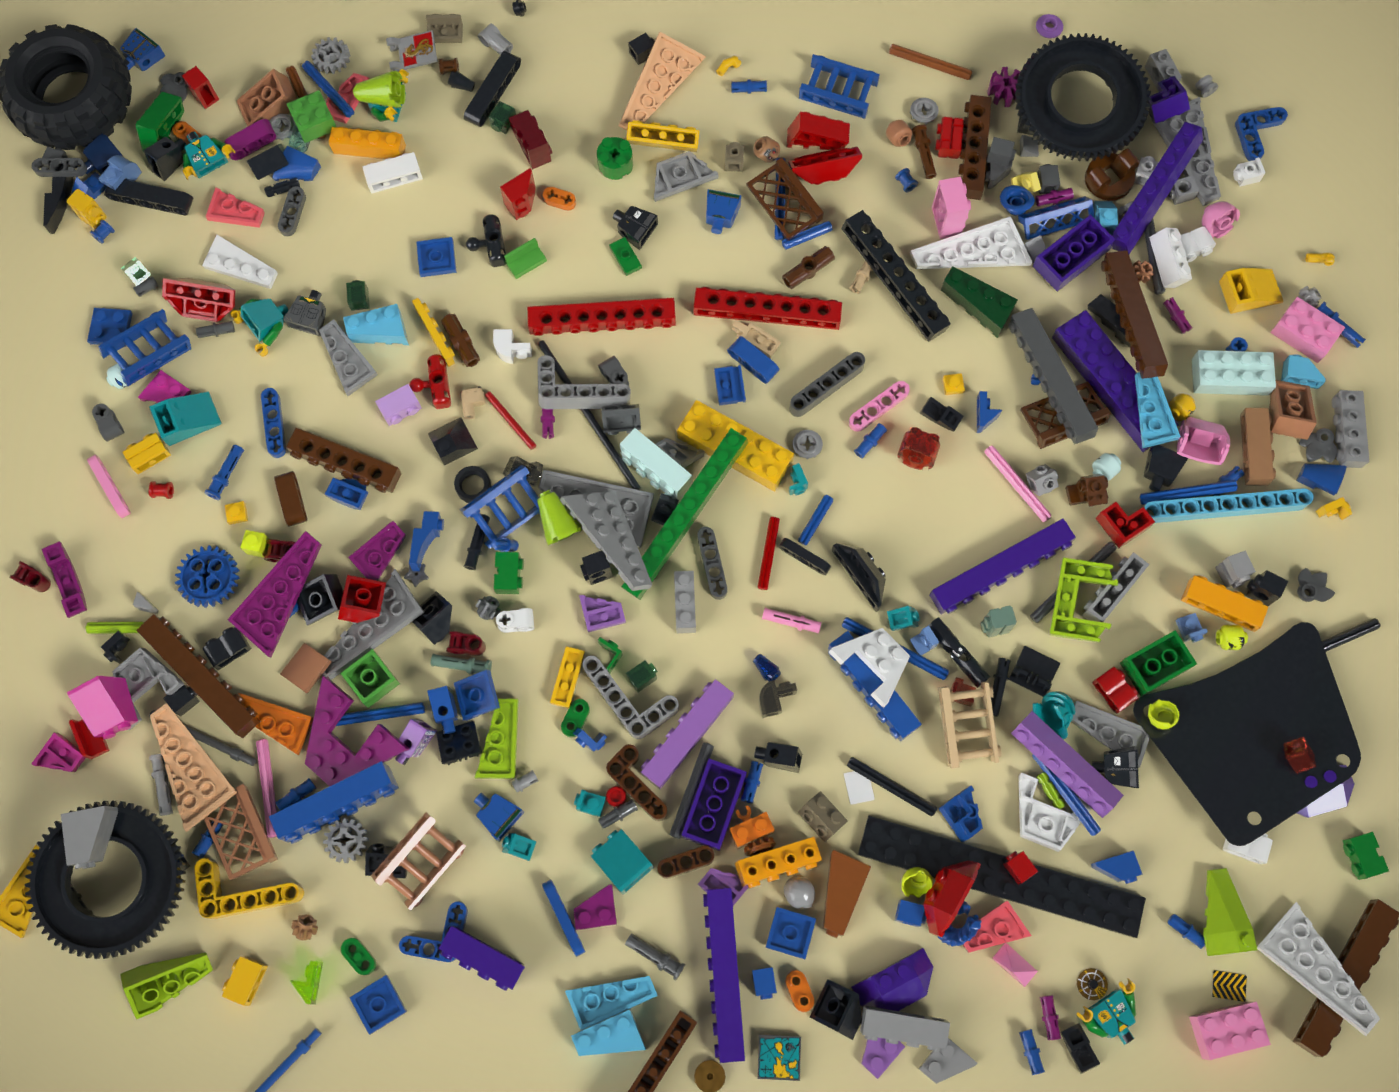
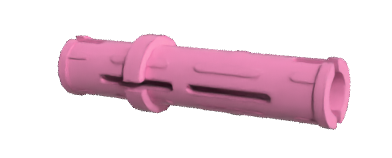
M766 607L762 617L763 620L796 627L799 631L803 629L819 634L822 623L807 619L803 615L799 617Z

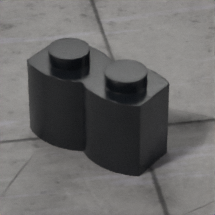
M236 627L227 628L222 632L223 635L217 639L212 638L208 640L202 648L213 668L219 670L252 649L243 633Z

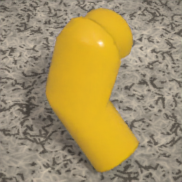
M737 56L724 59L716 73L723 76L730 66L738 68L741 65V60Z
M1307 253L1305 258L1306 262L1324 263L1326 266H1331L1335 262V256L1332 253Z

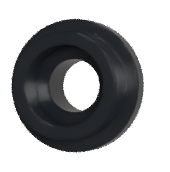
M521 0L513 2L512 6L515 15L523 17L527 11L525 2Z

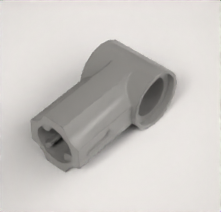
M490 23L478 34V38L484 46H490L500 55L503 51L511 53L513 44L501 35L494 24Z

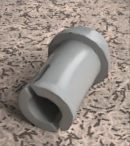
M531 770V772L518 779L514 778V781L511 783L516 792L521 791L522 793L523 789L538 782V779L533 770Z

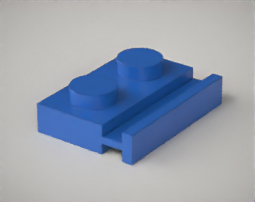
M738 365V367L714 368L719 406L746 402L741 365Z

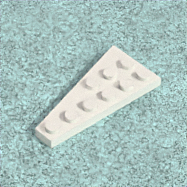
M1011 216L910 251V256L916 269L952 268V266L955 268L1032 265V260Z
M1296 902L1257 946V949L1363 1035L1367 1036L1380 1020L1379 1016L1367 999L1359 992L1352 978L1344 971L1339 960L1324 939L1316 932L1312 926L1313 924L1306 918L1301 911V907Z

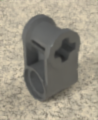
M615 356L598 365L601 373L610 384H626L629 386L628 375Z
M100 403L94 406L92 414L106 442L125 433L114 411L105 404Z

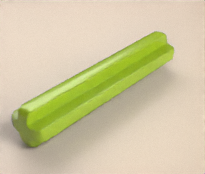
M88 622L85 629L88 634H115L118 630L122 633H138L136 630L144 622Z

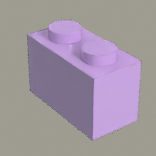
M409 384L375 401L389 426L400 423L403 418L415 415L422 409Z

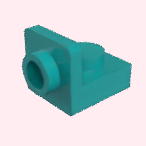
M798 463L792 466V473H790L794 485L789 487L790 495H800L808 488V481Z
M906 606L887 611L892 631L911 626L914 628L919 627L918 621L920 617L915 608Z
M581 790V793L576 795L574 805L577 806L576 810L601 818L606 797Z
M509 833L502 842V852L530 861L536 841Z

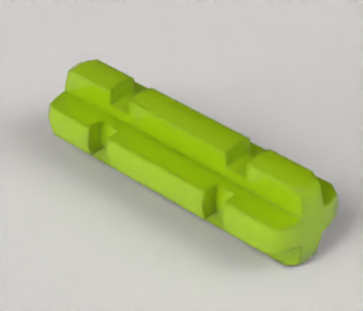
M1045 772L1039 774L1036 779H1038L1039 784H1042V789L1049 800H1052V805L1058 809L1065 807V802L1062 798L1060 799V794L1055 786L1048 780L1050 779Z

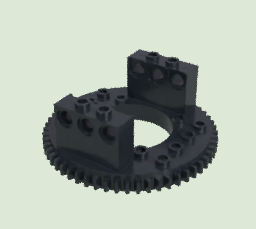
M1077 33L1076 37L1070 34L1069 38L1063 35L1061 40L1058 37L1054 42L1050 40L1048 45L1043 44L1041 49L1038 48L1036 53H1032L1031 58L1027 59L1019 74L1015 88L1017 89L1015 92V96H1017L1015 99V103H1017L1016 110H1019L1017 114L1019 116L1017 133L1033 135L1032 140H1038L1037 145H1044V150L1048 148L1050 149L1049 153L1056 152V156L1061 154L1064 159L1068 156L1071 160L1077 158L1078 161H1081L1082 158H1085L1088 161L1089 158H1092L1095 161L1098 156L1100 159H1103L1104 155L1110 157L1112 152L1116 154L1118 150L1122 151L1124 146H1128L1138 136L1147 120L1148 110L1151 106L1149 104L1151 101L1149 97L1151 91L1148 90L1150 84H1146L1148 77H1143L1146 72L1140 71L1142 65H1136L1138 59L1133 60V54H1127L1128 49L1122 50L1121 44L1116 46V41L1110 43L1109 38L1102 40V36H1099L1097 39L1094 34L1088 37L1087 33L1084 34V37H1081L1080 33ZM1087 71L1096 74L1111 89L1113 95L1112 110L1107 117L1096 123L1078 124L1071 122L1056 110L1051 97L1052 85L1058 78L1069 72Z
M114 800L110 804L109 801H103L102 805L100 802H94L93 806L85 804V809L100 806L118 807V814L109 841L125 845L139 860L142 870L141 887L134 901L125 910L110 917L92 915V910H88L81 899L82 895L77 893L71 884L74 866H67L63 829L62 822L60 821L54 822L56 828H47L50 832L49 835L42 834L44 842H37L40 848L33 849L32 851L36 854V857L29 858L33 865L27 866L31 874L25 875V878L30 879V882L26 883L25 887H29L30 891L26 892L25 895L31 896V899L26 903L33 904L29 912L36 913L32 920L39 919L36 927H44L41 933H49L48 941L55 939V946L62 944L61 950L69 948V954H74L77 951L78 957L83 956L85 953V958H91L94 955V959H100L102 955L103 959H107L110 954L114 958L118 957V953L121 956L126 955L127 950L134 952L135 946L142 948L143 942L150 943V936L156 938L158 936L156 930L163 931L162 924L170 923L167 917L175 915L172 909L179 908L175 902L176 900H182V897L178 895L179 892L184 891L180 884L186 882V880L181 879V875L186 874L185 870L190 867L184 854L180 851L181 846L175 844L178 839L171 838L174 832H167L166 830L169 826L167 824L162 825L163 819L156 817L157 814L155 813L149 815V809L142 811V806L137 805L134 808V803H128L126 806V802L120 801L118 804ZM77 807V811L85 810L83 807Z

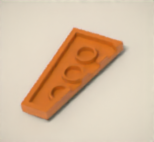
M238 693L245 700L243 704L246 707L251 706L258 713L256 717L261 722L255 727L299 755L314 718Z

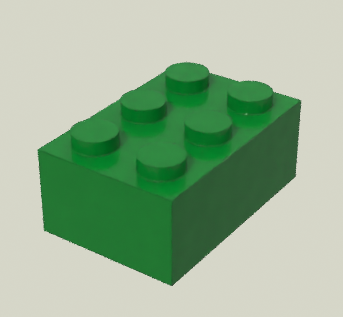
M1175 630L1126 657L1120 664L1140 696H1143L1197 665V662Z

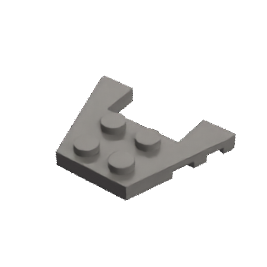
M139 648L112 671L113 677L126 679L133 705L136 700L158 682L162 685L166 695H172L184 685L175 674L145 648ZM135 705L134 709L137 715L138 722L132 724L131 728L128 730H131L135 725H137L142 720Z

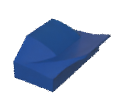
M333 478L325 495L344 506L361 510L368 492L366 491V486L360 484L355 479L349 480L345 478L338 480Z

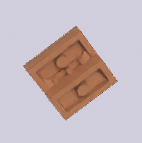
M304 643L280 675L305 693H308L331 664V661Z

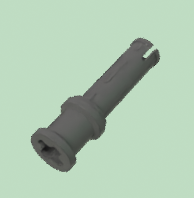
M631 934L625 943L626 946L656 964L658 970H664L673 976L675 981L686 965L672 959L669 953L663 954L634 934Z

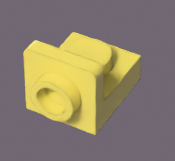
M1025 172L1011 178L1012 185L1024 187L1030 192L1041 190L1037 172Z

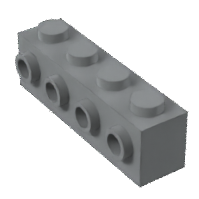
M1340 390L1332 398V407L1335 412L1333 424L1336 425L1335 443H1337L1338 449L1336 459L1341 466L1362 468L1369 463L1363 391Z
M1134 552L1129 558L1125 556L1118 564L1120 569L1117 572L1113 570L1111 573L1113 580H1118V586L1101 585L1095 592L1097 595L1095 600L1092 601L1090 599L1083 607L1086 611L1082 616L1087 620L1104 622L1149 564Z
M863 1006L860 1032L868 1040L877 1041L878 1038H884L886 1042L891 1044H898V1041L907 1042L906 1045L919 1048V1045H925L929 1050L940 1051V1048L947 1049L950 1022L941 1018Z

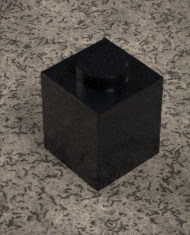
M647 33L628 42L629 53L638 65L647 61L655 42Z
M185 684L172 695H166L163 698L172 711L179 716L184 715L200 702L196 697L195 691Z

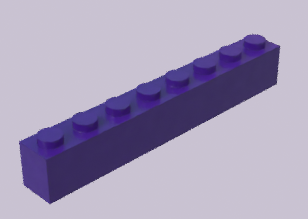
M1184 122L1113 232L1112 236L1116 239L1112 246L1114 250H1127L1128 254L1131 253L1202 143V127Z
M1063 518L933 589L929 596L941 615L945 612L950 614L958 609V605L962 603L966 605L972 602L974 596L987 594L991 591L990 588L997 585L999 587L1007 582V578L1011 576L1015 578L1024 572L1023 569L1036 567L1040 564L1039 561L1046 558L1048 560L1056 555V551L1060 549L1064 551L1070 548L1076 537Z
M708 889L707 894H703L704 907H708V915H704L705 928H710V936L706 937L707 949H711L712 958H708V969L713 971V979H709L710 992L715 994V1001H711L712 1014H716L717 1022L713 1023V1035L718 1036V1044L714 1045L715 1058L719 1057L720 1063L745 1061L732 889Z

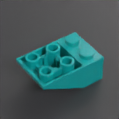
M209 392L170 398L149 406L160 436L168 446L222 424Z

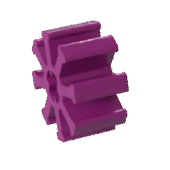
M1002 67L1000 75L997 71H994L987 91L988 96L994 95L993 103L995 105H998L1000 99L1004 98V107H1010L1012 100L1015 101L1017 97L1015 96L1017 90L1015 88L1020 71L1015 69L1014 73L1008 76V67Z

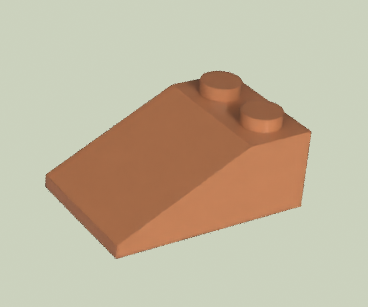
M272 69L237 100V103L247 126H250L261 119H268L270 121L278 114H288L290 111L287 103L296 100L297 97L288 77Z
M1275 380L1276 388L1271 392L1269 415L1272 416L1270 432L1308 440L1317 424L1310 386Z

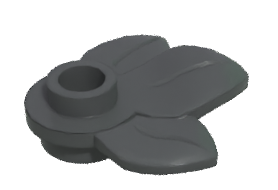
M178 72L175 75L166 74L163 76L160 82L164 86L161 88L160 93L165 92L179 96L183 103L188 95V86L182 77L185 73Z
M1319 429L1316 433H1311L1308 440L1300 439L1299 445L1307 447L1306 458L1308 462L1316 461L1323 456L1327 462L1331 463L1337 455V447L1333 443L1334 434L1329 429ZM1321 435H1327L1328 440H1322Z
M1307 568L1299 573L1298 581L1300 586L1298 587L1297 594L1302 601L1311 602L1317 600L1325 602L1334 596L1335 592L1325 587L1327 573L1321 572L1312 575ZM1304 590L1309 592V596L1305 594Z

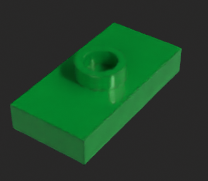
M625 237L609 244V248L626 276L642 269L640 261Z

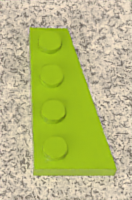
M498 699L500 708L494 710L475 779H514L516 777L518 699Z

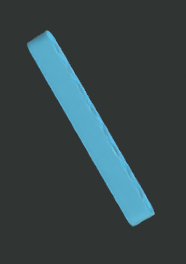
M1303 488L1151 501L1144 508L1154 513V516L1151 517L1155 523L1300 511L1313 501V494L1310 490ZM1299 497L1303 498L1304 502H1301ZM1280 498L1285 501V504L1280 501ZM1261 500L1265 501L1267 506L1263 505ZM1242 501L1245 502L1248 505V507L1243 506ZM1223 503L1227 504L1229 506V509H1226L1223 506ZM1204 505L1209 506L1210 511L1206 510ZM1185 506L1189 507L1192 512H1188ZM1166 508L1171 509L1173 514L1168 513Z

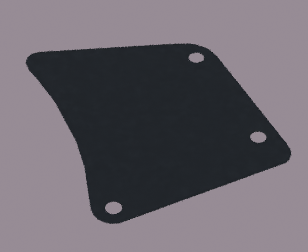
M1308 622L1294 625L1260 652L1217 675L1189 685L1143 695L1136 700L1133 708L1137 721L1227 841L1236 846H1245L1348 780L1356 773L1361 761L1359 745L1319 632L1313 624ZM1158 699L1170 701L1176 705L1179 711V721L1172 728L1158 729L1151 724L1149 718L1144 714V707L1155 703ZM1338 755H1347L1350 759V765L1348 767L1339 766L1336 761ZM1328 770L1335 772L1337 776L1336 780L1332 783L1324 779V773ZM1314 776L1318 781L1317 786L1314 788L1307 787L1304 782L1305 778ZM1250 812H1257L1261 816V823L1258 825L1250 824L1247 819Z

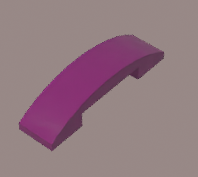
M59 541L43 548L42 552L46 563L52 569L63 599L61 602L67 618L87 611L80 581L63 544Z

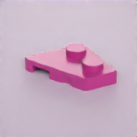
M160 370L138 398L144 402L147 400L159 403L166 399L190 395L191 391Z

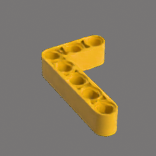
M202 858L195 864L198 908L200 915L204 918L218 919L299 902L304 896L303 888L295 883H285L222 896L220 872L217 862ZM209 863L210 870L205 874L203 868ZM211 883L212 891L207 894L205 891L206 886ZM295 887L296 895L290 898L289 890ZM274 891L276 898L273 902H270L268 899L269 894ZM254 895L256 901L255 904L250 907L248 904V900L251 896ZM231 900H234L235 907L230 911L228 904ZM211 904H213L214 907H215V910H214V912L210 915V914L208 913V907H209Z

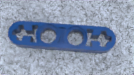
M267 388L261 393L266 445L272 457L281 458L286 453L280 396L275 389ZM270 394L274 396L271 398L273 405H271L270 401L267 399L269 398ZM270 411H277L275 418H268ZM272 428H279V433L277 435H270V430ZM274 441H277V445L280 447L278 452L273 450L276 448Z
M551 879L542 884L543 889L575 956L578 957L586 952L553 881Z

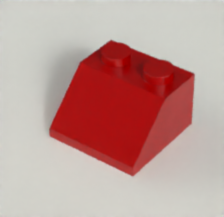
M531 168L500 186L504 205L516 220L527 216L532 209L536 186Z
M347 575L338 619L359 623L379 617L386 582Z

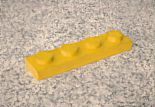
M419 298L412 300L418 315L448 367L455 364L452 358L455 354L450 346L446 347L444 342L447 340L442 331L438 333L436 329L438 324L434 317L430 318L427 314L430 311L426 303H421Z

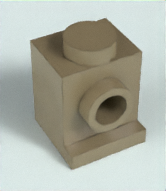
M738 142L726 145L725 171L743 172L744 145H740Z

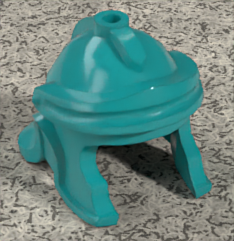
M1054 691L1047 693L1043 697L1042 704L1033 703V712L1062 739H1066L1068 736L1067 728L1073 719V715L1076 713L1072 699L1063 692Z

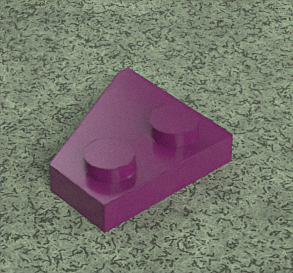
M612 884L606 886L574 908L576 930L617 925Z

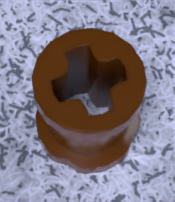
M454 58V60L439 59L441 75L452 71H459L458 58Z

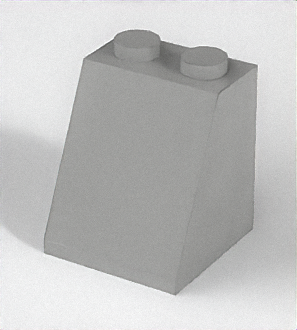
M100 806L61 814L67 866H75V869H87L96 867L95 863L103 861L118 814V807Z

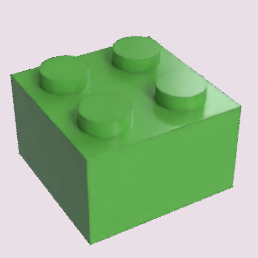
M320 90L287 103L304 143L331 133V128L336 127Z
M373 649L340 673L362 703L368 708L400 684Z

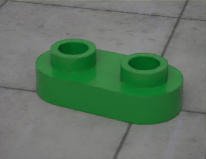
M577 699L571 703L561 724V730L565 736L570 738L576 737L573 734L575 730L583 728L590 713V707L585 700ZM577 706H582L583 710L577 712L576 708ZM570 723H573L575 725L574 729L569 730L567 728V726Z
M349 938L342 943V955L358 974L369 975L375 970L376 960L360 940ZM352 945L356 946V951L354 953L350 952V947ZM367 960L369 962V966L365 969L363 967V962Z

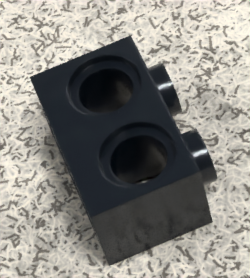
M602 550L582 558L583 564L580 567L585 581L589 580L591 585L613 578L609 562Z

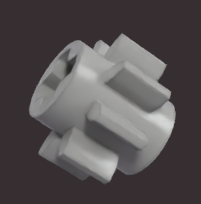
M1306 286L1299 290L1298 297L1313 307L1319 306L1318 300L1321 299V295L1315 287L1309 289Z

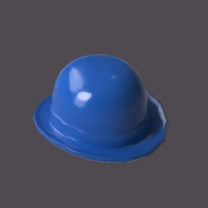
M1011 185L1005 187L1000 194L1001 204L1012 215L1024 214L1035 202L1031 192L1021 186Z

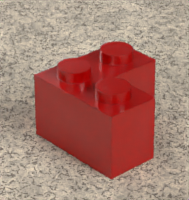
M1117 502L1102 510L1095 518L1118 549L1148 530L1155 523L1144 507L1127 516Z

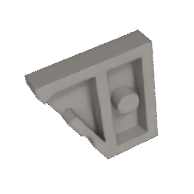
M668 438L655 444L683 468L704 457V450L693 451L688 449L687 444L677 443Z
M948 1038L947 1049L940 1048V1051H932L919 1070L937 1084L976 1066L977 1062Z

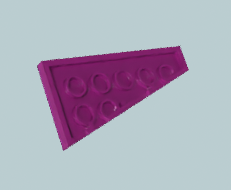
M307 531L303 533L227 619L270 658L275 651L322 546Z

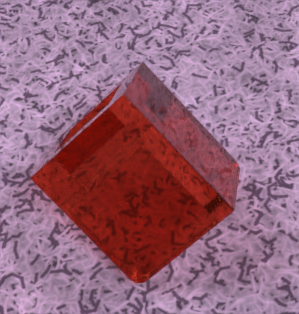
M957 677L954 679L951 687L953 692L976 689L973 686L964 684V680ZM974 699L954 700V702L971 707Z
M1304 737L1284 743L1285 757L1296 773L1316 767L1315 755Z

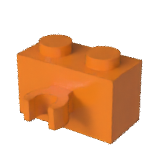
M748 805L745 806L747 810L745 816H742L739 810H736L737 818L743 822L729 828V832L737 849L752 843L754 840L762 839L774 833L775 830L767 812L751 818V809Z

